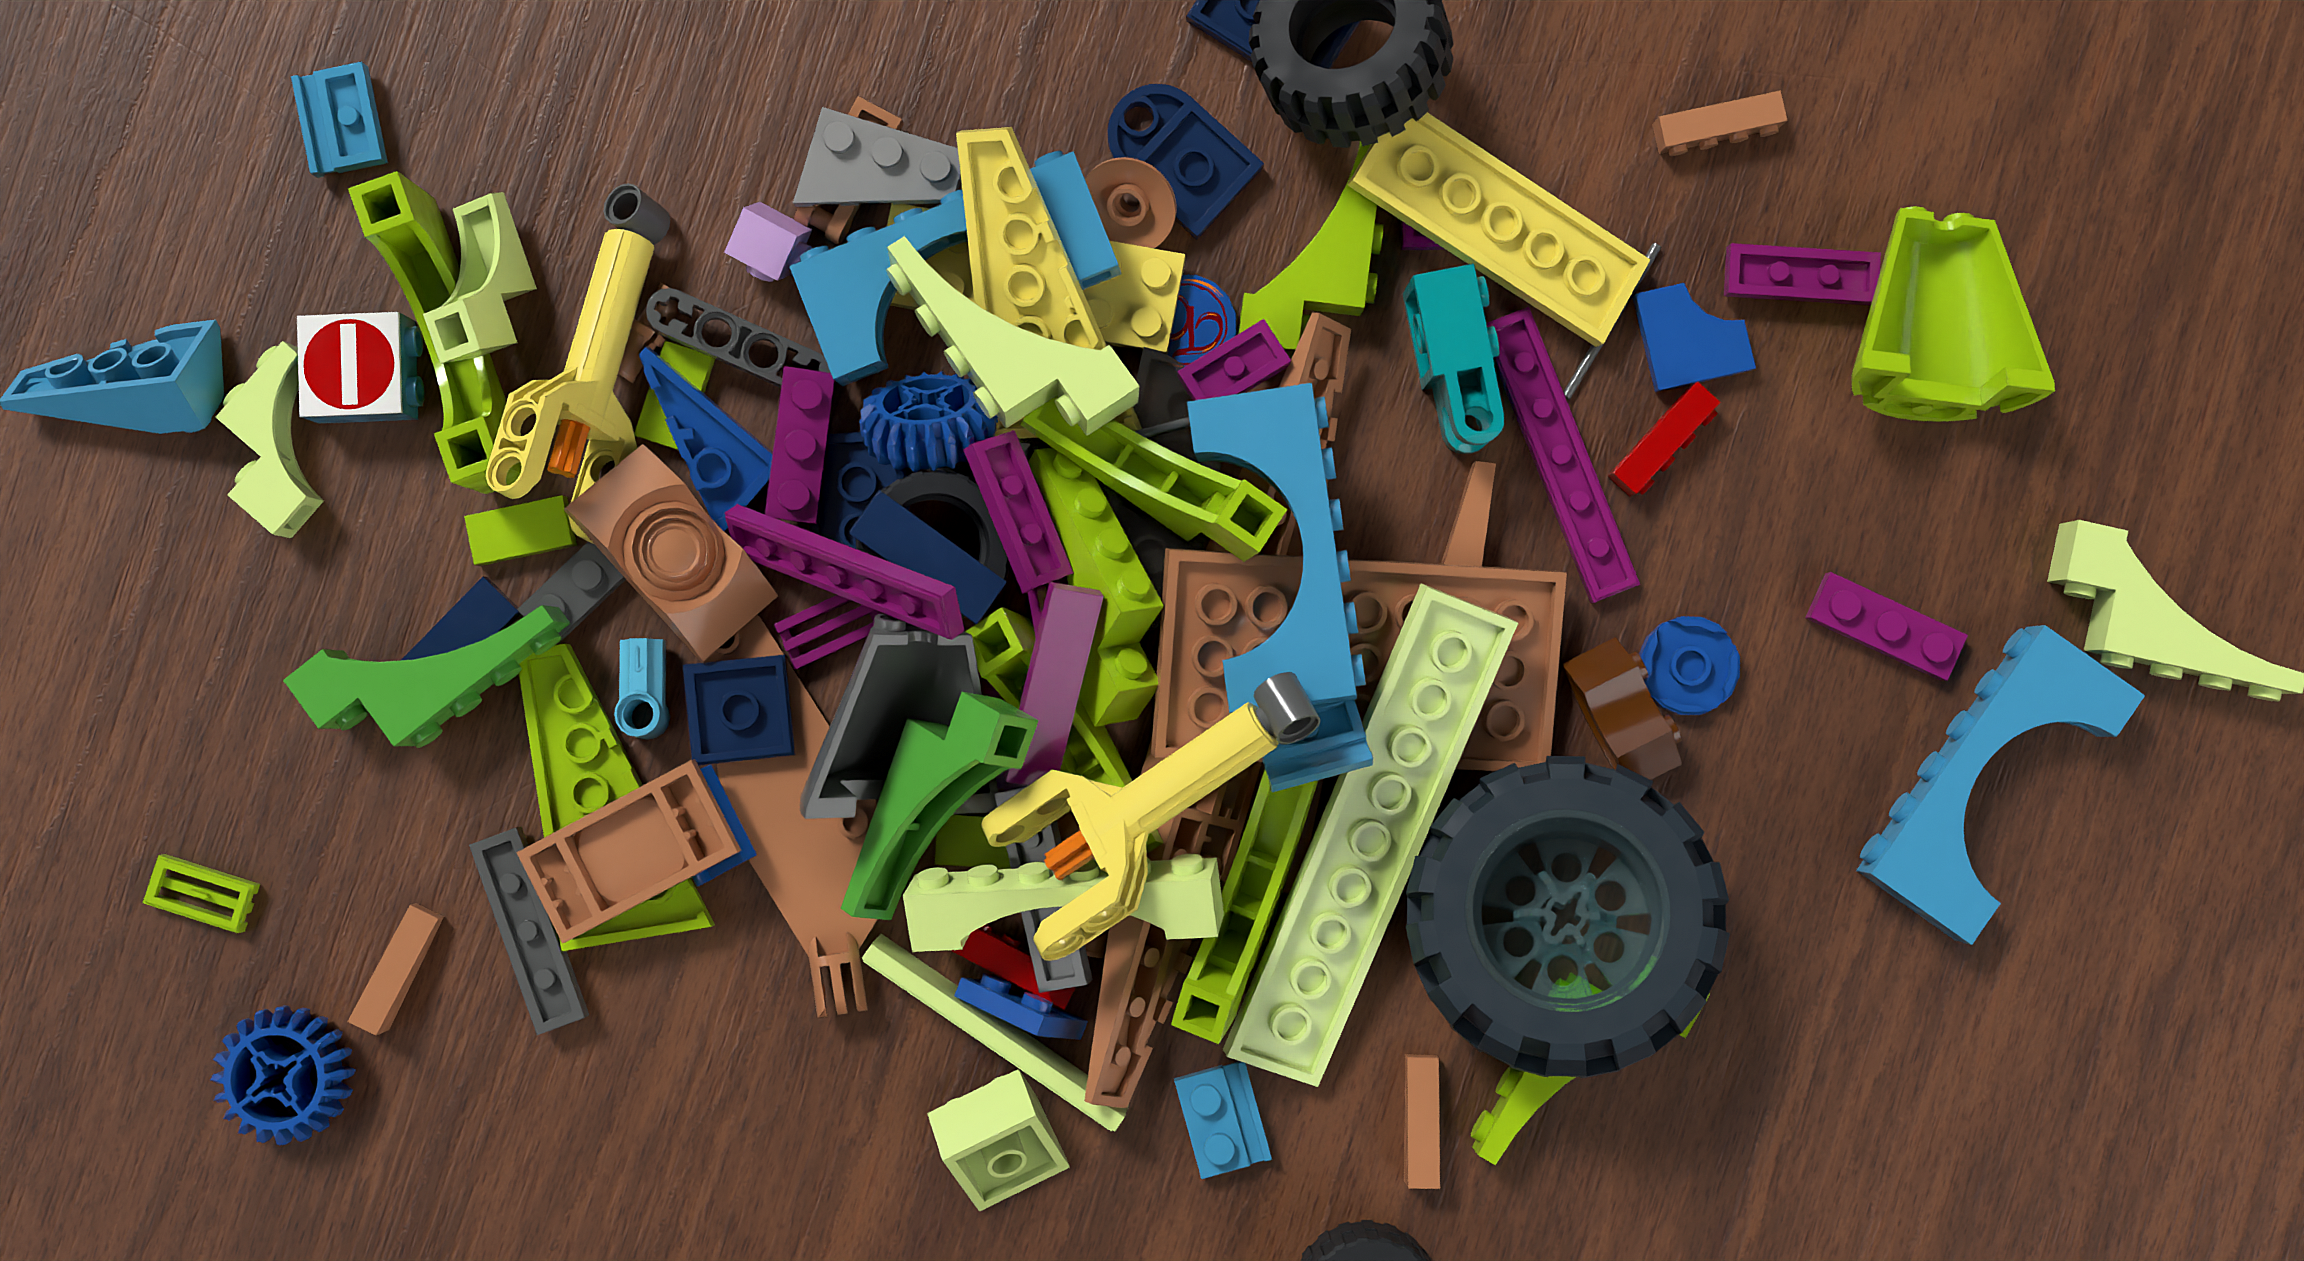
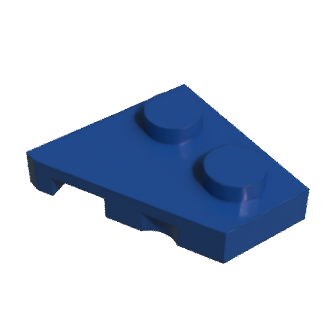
M983 973L981 980L961 977L954 995L955 997L1036 1036L1081 1040L1088 1021L1052 1007L1053 1003L1049 1000L1027 992L1024 995L1010 990L1012 985L1010 982L988 973Z

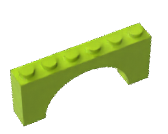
M398 171L348 188L365 238L377 248L391 268L411 306L427 345L438 380L444 413L442 431L434 433L449 479L453 484L484 494L495 492L487 484L486 471L507 401L490 353L476 358L440 364L423 316L424 313L441 307L450 298L456 287L460 267L436 199ZM521 462L513 465L506 476L507 486L518 479L522 468Z

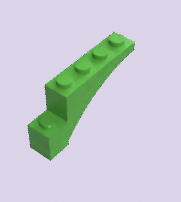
M541 605L513 625L482 641L448 653L414 660L362 661L349 658L344 650L322 649L283 681L318 729L348 730L364 720L369 712L394 747L416 746V748H421L435 740L443 732L440 725L453 715L461 717L477 707L482 702L480 694L493 684L496 686L503 685L514 678L522 670L519 663L533 652L535 655H540L555 646L561 640L559 632L567 627L570 621L559 607Z
M961 692L950 726L907 718L840 909L851 917L891 920L912 872L937 832L953 813L979 788L1009 768H1022L1039 720L1000 698L968 692Z

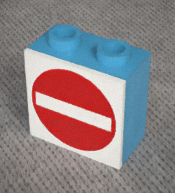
M399 312L297 316L300 417L319 424L418 420V406L423 405L425 393L423 381L420 376H417V357H420L423 352V338L420 328L416 326V321Z

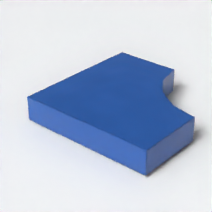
M1685 283L1637 293L1632 297L1655 393L1692 385L1697 381L1700 383L1744 373L1756 368L1745 321L1723 320L1707 314L1692 300Z

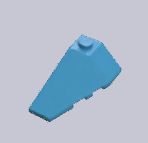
M216 320L170 325L156 329L154 334L155 340L132 347L127 339L111 343L110 350L102 352L95 358L86 361L82 355L74 354L22 370L0 398V405L3 410L159 434L180 431L192 433L205 429L224 399L220 326Z

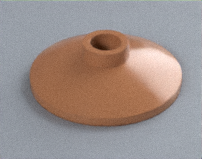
M1113 158L1097 165L1085 178L1109 241L1156 248L1167 238L1176 219V199L1169 182L1155 167L1134 158ZM1128 193L1135 196L1139 200V205H1128L1124 200V194Z

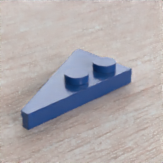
M647 346L639 354L646 378L651 389H654L667 418L665 421L681 457L685 459L690 470V477L696 491H699L709 516L725 531L728 528L725 512L737 504L746 507L769 480L773 452Z

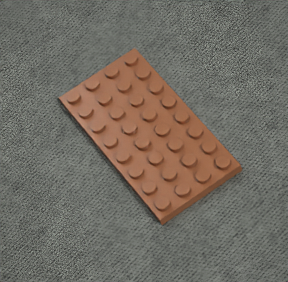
M1165 549L1162 603L1164 606L1161 609L1157 662L1158 686L1155 692L1151 754L1154 757L1167 758L1230 715L1222 660L1234 658L1255 649L1272 636L1281 626L1292 609L1299 591L1303 572V556L1256 554L1243 562L1231 552ZM1348 559L1351 581L1342 582L1341 588L1343 602H1354L1358 633L1348 634L1351 655L1362 654L1366 685L1356 686L1357 699H1354L1361 722L1422 583L1518 622L1456 769L1497 771L1513 763L1519 768L1546 762V756H1551L1567 573L1550 570Z

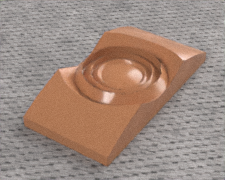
M643 444L564 509L701 663L778 597L770 583L744 549L713 521L687 485Z
M693 759L516 853L563 944L740 852L741 849L696 760Z

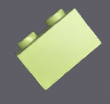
M1019 1069L1007 1075L997 1077L991 1083L960 1098L952 1099L944 1106L927 1113L942 1161L979 1212L1070 1168L1068 1160L1036 1094Z

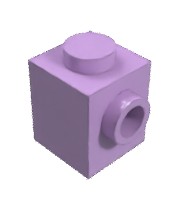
M762 202L743 207L724 253L747 264L746 271L751 275L768 282H772L774 279L778 281L791 275L792 272L789 266L800 262V256L811 249V246L806 243L812 229Z

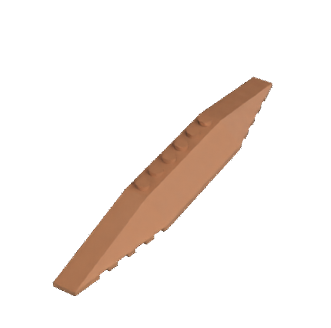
M1312 312L1291 358V364L1288 365L1278 388L1312 383L1314 398L1325 396L1329 428L1319 429L1321 448L1324 449L1326 448L1327 440L1335 441L1338 418H1331L1334 392L1342 393L1351 329L1320 313ZM1242 468L1238 480L1242 481L1245 479L1287 509L1258 554L1303 556L1300 529L1285 500L1263 478L1248 469ZM1210 539L1206 551L1229 552L1212 539ZM1152 737L1141 775L1165 759L1154 757L1151 754ZM1256 761L1157 828L1164 843L1148 852L1147 858L1150 861L1172 860L1178 855L1189 853L1198 854L1202 858L1217 857L1219 879L1226 882L1234 861L1262 762ZM1130 915L1109 928L1085 1102L1101 1106L1128 1107L1153 1049L1146 1044L1156 1022L1164 1024L1173 1002L1166 999L1178 971L1186 974L1193 958L1186 954L1193 938L1166 940L1164 929Z

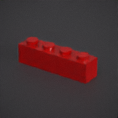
M1698 381L1690 385L1608 474V477L1629 497L1638 492L1643 495L1654 484L1653 475L1658 470L1664 472L1675 461L1676 458L1672 456L1679 447L1685 449L1697 437L1693 433L1700 424L1705 427L1718 414L1714 409L1720 404V401Z
M989 924L971 932L962 950H952V952L1023 989L1049 1000L1062 1009H1065L1076 988L1071 987L1039 993L1030 952L1019 947L1021 942L1018 939L1005 933L1003 937L992 933L993 927Z

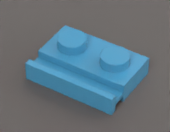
M361 61L314 71L312 75L302 77L299 75L291 76L309 170L312 175L319 178L324 177V174L343 173L388 163L367 65Z
M1355 700L1313 705L1321 719L1319 726L1310 735L1290 744L1279 743L1277 748L1262 757L1272 792L1373 765V756L1366 741V734Z
M1237 1061L1174 1078L1201 1179L1244 1168L1263 1160H1272L1247 1067L1244 1062Z

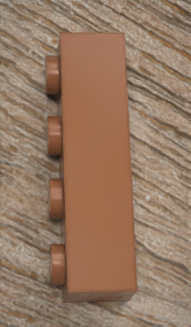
M1780 90L1659 116L1652 126L1659 154L1669 152V156H1676L1688 152L1690 147L1699 146L1700 150L1709 149L1717 146L1718 141L1729 139L1730 143H1737L1747 140L1749 138L1748 135L1760 133V137L1770 136L1778 133L1779 128L1788 120Z

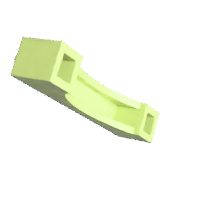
M1189 853L1178 855L1172 860L1150 861L1147 858L1148 874L1138 910L1130 914V916L1164 929L1166 940L1218 937L1224 911L1217 857L1202 858L1198 854ZM1093 859L1063 880L1056 879L1053 871L1048 869L1043 862L1027 863L1016 869H998L994 865H980L961 872H948L945 868L938 867L923 870L914 875L903 894L912 952L962 950L970 933L987 923L1023 911L1063 907L1109 875L1107 872L1100 870L1096 860Z

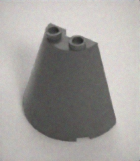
M887 614L875 616L874 626L870 629L801 793L800 812L805 819L855 817L857 800L880 798L907 718L950 726L961 692L982 695L971 634L963 631L953 640H950ZM996 777L979 788L953 814L990 813L996 809L997 804L994 795L998 793Z

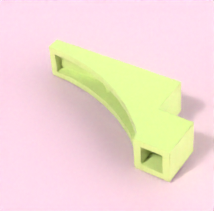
M905 236L887 247L891 265L886 269L888 277L902 296L909 292L916 301L919 308L915 310V313L920 323L931 337L938 333L948 346V349L944 351L946 359L959 377H963L966 374L970 377L977 387L973 395L989 419L997 415L1004 427L1008 428L1058 395L1059 398L1055 399V404L1062 417L1070 426L1078 423L1086 436H1088L1138 403L1140 386L1110 345L1102 350L1083 348L1047 339L1016 327L982 309L954 289L925 262Z
M2082 520L2059 524L2047 582L2065 586L2063 593L2066 595L2094 599L2084 651L2102 655L2100 663L2132 669L2133 662L2150 665L2149 674L2169 679L2181 680L2183 673L2200 677L2198 685L2230 691L2232 684L2249 687L2247 696L2268 701H2280L2281 694H2303L2304 673L2269 663L2236 648L2208 631L2184 612L2156 584L2135 556L2126 541L2127 530Z

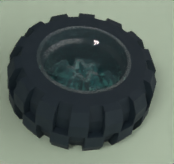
M1546 756V762L1519 768L1513 763L1480 778V784L1460 800L1454 798L1430 826L1431 833L1419 856H1415L1406 891V930L1415 969L1430 1001L1438 1008L1450 1024V1027L1480 1053L1484 1052L1510 1065V1068L1547 1078L1549 1076L1580 1077L1582 1079L1618 1072L1631 1064L1647 1057L1649 1058L1681 1034L1707 1003L1706 999L1717 976L1722 972L1730 933L1726 932V904L1729 902L1721 865L1720 862L1713 861L1702 839L1705 832L1680 802L1674 805L1651 787L1653 784L1652 780L1617 764L1614 770L1585 763L1586 757ZM1533 843L1536 844L1544 871L1537 873L1536 876L1517 853ZM1599 846L1617 858L1596 880L1593 874H1587ZM1560 858L1572 859L1580 868V876L1573 882L1565 883L1559 881L1554 877L1551 866L1556 860ZM1516 880H1523L1533 887L1535 897L1529 904L1515 905L1508 900L1505 894L1507 886ZM1606 885L1614 886L1623 894L1624 905L1618 910L1607 911L1598 905L1595 898L1596 891ZM1574 898L1577 899L1574 918L1580 923L1577 926L1567 923L1563 929L1560 928L1556 936H1552L1551 933L1554 930L1557 915L1551 910L1554 907L1563 910L1567 904H1571ZM1548 901L1546 908L1543 909L1542 906ZM1482 905L1513 913V922L1482 925ZM1648 915L1647 935L1616 928L1617 919ZM1539 921H1544L1545 926L1543 928V931L1539 925ZM1585 924H1589L1587 933L1582 937L1580 932ZM1513 931H1523L1528 934L1533 942L1531 952L1523 957H1514L1508 954L1503 945L1506 935ZM1603 936L1615 938L1621 944L1622 957L1613 963L1601 961L1594 952V942ZM1565 939H1571L1573 942L1572 944H1562ZM1556 959L1570 961L1576 968L1577 977L1575 981L1567 986L1553 983L1547 973V967L1551 962ZM1534 960L1542 966L1532 990L1514 979L1529 962ZM1590 964L1598 969L1611 986L1607 990L1594 995L1584 967Z

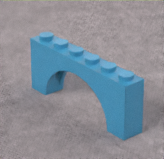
M1054 151L1038 158L1034 162L1036 167L1030 170L1082 290L1121 275L1119 264L1074 151L1065 155L1062 151ZM962 189L945 195L940 200L942 205L923 212L921 208L904 211L894 217L895 224L876 231L875 227L857 230L847 236L848 243L829 250L828 246L810 249L800 256V262L789 266L831 375L841 386L889 368L885 357L883 333L887 312L897 289L886 272V269L891 266L887 247L905 236L921 257L927 260L948 247L968 242Z
M1312 383L1188 401L1193 449L1198 462L1215 461L1234 464L1248 469L1267 481L1277 490L1291 509L1299 526L1303 544L1301 584L1293 607L1284 622L1272 636L1255 649L1240 656L1222 660L1229 713L1231 714L1247 702L1259 708L1253 697L1254 691L1265 680L1283 672L1295 673L1312 705L1357 699L1356 686L1366 685L1362 654L1351 655L1348 634L1358 633L1354 602H1343L1341 583L1351 581L1347 550L1336 551L1333 531L1344 529L1339 499L1329 500L1326 480L1336 479L1332 447L1321 448L1319 429L1329 428L1325 396L1314 398Z
M2046 625L2021 628L2009 638L2003 648V653L2006 656L1996 671L1994 669L1988 671L1979 681L1974 691L1978 697L1968 711H1961L1951 721L1946 730V735L1949 736L1948 740L1939 752H1932L1923 761L1917 772V775L1921 777L1910 794L1906 792L1896 800L1889 811V817L1892 818L1881 835L1877 833L1872 836L1860 853V858L1863 861L1857 868V872L1953 940L1970 945L1974 943L2001 904L1990 895L1976 877L1971 867L1964 841L1966 805L1971 789L1982 768L2012 738L2029 729L2048 723L2061 722L2074 725L2096 737H2117L2145 697L2140 691Z

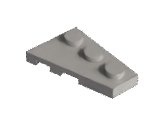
M822 107L793 204L795 207H813L815 204L858 206L860 203H893V205L940 204L941 198L957 191L960 185L961 173L958 148Z

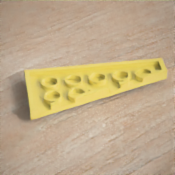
M1012 127L961 130L957 132L956 137L975 304L1016 327L1047 339L1096 350H1102L1107 347ZM1133 406L1114 418L1115 421L1133 431L1142 429ZM1024 417L1008 428H1005L998 418L995 436L1015 430L1018 438H1038L1020 425Z

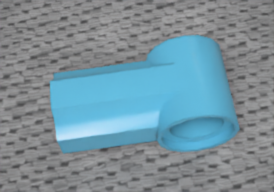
M649 638L620 640L619 702L616 705L614 716L620 730L627 735L646 740L654 739L663 734L669 726L670 713L666 705V640ZM648 702L653 709L652 721L645 728L637 729L632 721L633 711L639 704Z

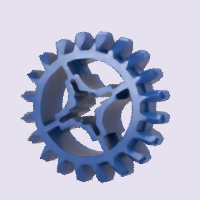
M941 371L934 375H927L925 372L915 377L905 375L903 380H890L886 382V387H878L872 390V396L863 400V409L860 410L861 420H859L861 436L864 438V444L867 446L869 456L877 458L879 464H892L894 470H901L907 467L916 473L920 469H931L934 472L937 468L945 466L953 469L958 462L968 463L963 449L973 443L994 437L997 431L996 423H998V417L995 415L989 419L982 411L973 395L977 387L970 378L965 379L964 376L959 377L957 374L949 376L944 371Z
M283 1005L277 1007L274 1013L269 1009L256 1012L254 1021L250 1018L241 1020L236 1025L239 1034L231 1033L224 1037L222 1042L229 1051L217 1053L215 1058H213L217 1064L224 1067V1071L213 1074L210 1081L224 1085V1091L218 1093L213 1101L223 1103L228 1100L231 1108L226 1111L223 1119L230 1121L240 1117L242 1121L239 1125L238 1133L245 1135L256 1128L257 1142L265 1143L273 1135L277 1145H285L291 1142L293 1136L297 1141L302 1142L312 1137L313 1130L321 1132L330 1126L328 1116L336 1117L343 1112L344 1107L338 1099L349 1097L353 1089L341 1081L353 1076L356 1069L350 1066H342L341 1060L350 1056L352 1049L349 1047L337 1049L335 1042L340 1040L343 1032L334 1030L326 1034L324 1030L328 1023L327 1017L320 1016L310 1022V1009L303 1007L296 1010L293 1014L290 1006ZM270 1035L289 1037L299 1042L305 1049L296 1054L291 1053L282 1044L276 1045L270 1038ZM251 1062L256 1069L257 1076L253 1085L250 1077ZM297 1063L296 1066L288 1071V1075L283 1079L284 1083L282 1082L270 1087L271 1084L279 1079V1075L284 1071L283 1067L285 1068ZM314 1064L316 1065L318 1077L316 1089L310 1080V1072ZM268 1097L277 1098L285 1107L291 1105L297 1114L278 1112L268 1107L262 1101Z

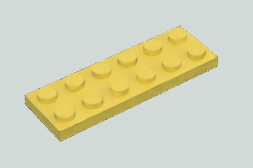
M1428 112L1417 122L1411 118L1404 124L1406 130L1393 137L1390 132L1377 137L1378 143L1371 144L1347 184L1349 187L1468 264L1474 263L1475 269L1595 347L1604 344L1650 262L1649 258Z
M891 203L887 226L895 224L894 217L904 211L921 208L924 212L929 209L906 204L893 205ZM1109 241L1122 274L1083 290L1105 344L1167 355L1186 255ZM968 242L948 247L925 260L947 283L975 303ZM897 291L890 306L912 310L919 308L909 292L902 296Z

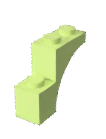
M504 192L490 193L453 208L461 244V265L458 281L450 298L441 307L423 314L440 364L480 357L518 343L503 301L537 288Z
M282 341L279 346H273L262 354L256 364L258 369L245 384L237 385L226 395L223 401L225 407L216 418L261 456L257 461L249 462L239 471L235 477L236 485L228 493V496L271 534L292 538L324 500L306 481L294 454L291 438V416L295 397L299 389L298 347Z

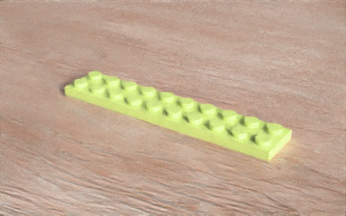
M1422 583L1420 584L1362 721L1366 741L1373 756V765L1339 775L1224 1045L1223 1051L1227 1057L1316 1087L1319 1086L1412 871L1415 856H1418L1518 622Z

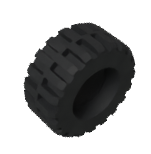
M1260 0L1252 16L1256 24H1253L1249 30V45L1252 49L1250 57L1276 114L1281 115L1284 124L1294 133L1303 132L1307 140L1317 144H1324L1326 138H1328L1333 147L1349 148L1351 147V141H1361L1362 146L1378 143L1377 137L1390 132L1393 137L1406 130L1404 124L1413 118L1417 122L1429 111L1427 101L1429 99L1435 101L1439 98L1446 86L1443 76L1447 77L1452 69L1454 58L1451 48L1454 42L1442 0ZM1372 20L1387 23L1394 27L1384 46L1362 63L1342 69H1326L1310 64L1313 54L1320 43L1329 34L1344 25L1357 21Z

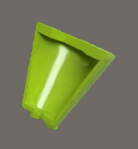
M1913 206L1898 210L1851 375L1853 394H1861L1863 396L1864 406L1878 413L1901 419L1959 421L1977 419L1976 410L1986 411L1990 407L2000 405L2002 413L2014 411L2038 402L2055 392L2054 379L1995 220L1974 218L1969 213H1955L1948 215L1943 221H1938L1934 219V212H1929L1923 207Z

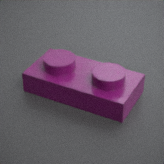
M1262 319L1177 371V377L1193 401L1241 394L1250 391L1286 369L1291 364V359L1266 321Z

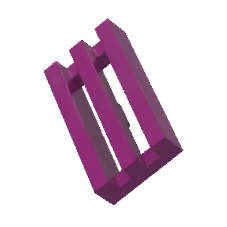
M835 595L775 623L774 626L783 640L782 643L785 650L791 657L794 669L798 670L867 638L870 629L874 626L875 616L881 614V612L861 605L793 637L791 629L852 601ZM870 614L873 620L872 623L806 654H801L799 646Z

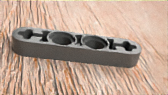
M671 288L661 289L648 300L646 314L648 323L654 331L781 388L782 378L776 376V374L784 366L787 350L797 354L792 360L793 364L806 368L810 362H814L819 365L818 371L831 373L822 354L682 291ZM670 299L678 302V312L691 319L694 308L702 311L703 313L695 322L694 336L690 338L683 335L688 328V324L679 320L672 319L669 326L660 323L661 314L655 310L657 305L667 306ZM721 320L728 324L732 334L730 341L723 347L717 348L705 343L702 338V328L707 322ZM757 341H769L778 351V360L769 368H759L749 359V349Z

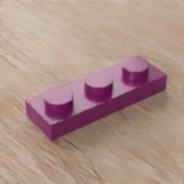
M1731 243L1726 247L1724 296L1871 306L1880 274L1881 252Z
M788 366L783 368L765 515L780 520L816 524L834 379L831 373Z
M1015 430L973 443L963 449L1022 594L1073 574L1069 560Z
M1832 572L1825 573L1805 617L1816 624L1940 681H1948L1968 636Z

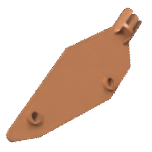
M756 615L734 634L732 646L726 649L718 648L702 663L784 654L762 619ZM786 659L795 755L717 764L718 777L757 854L749 859V862L809 957L817 1018L828 1017L826 991L821 968L824 966H830L837 1015L848 1014L842 963L848 962L851 965L852 985L857 1011H866L868 1007L859 949L877 919L851 917L840 908L877 806L876 799L857 800L855 817L805 819L801 815L800 796L830 726Z

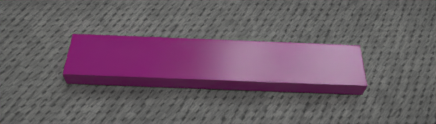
M1530 308L1521 309L1486 323L1487 327H1495L1499 342V356L1493 357L1494 364L1590 603H1595L1640 585Z
M739 504L725 512V519L731 538L744 549L754 562L950 640H953L964 631L956 589L952 585Z

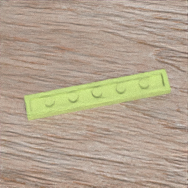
M883 934L876 938L862 957L864 963L1111 1132L1112 1130L1115 1132L1125 1118L1127 1108L1093 1105L1084 1101L1088 1079L1086 1073L1019 1027L955 997L954 995L958 987L956 984Z

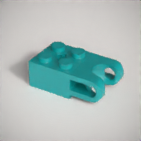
M1473 263L1413 275L1402 293L1421 389L1432 388L1442 438L1445 445L1451 451L1459 454H1472L1479 451L1498 436L1504 426V412L1493 357L1499 356V342L1495 327H1487L1483 307L1489 306L1487 283L1484 276H1476ZM1465 415L1475 417L1479 431H1474L1466 425Z

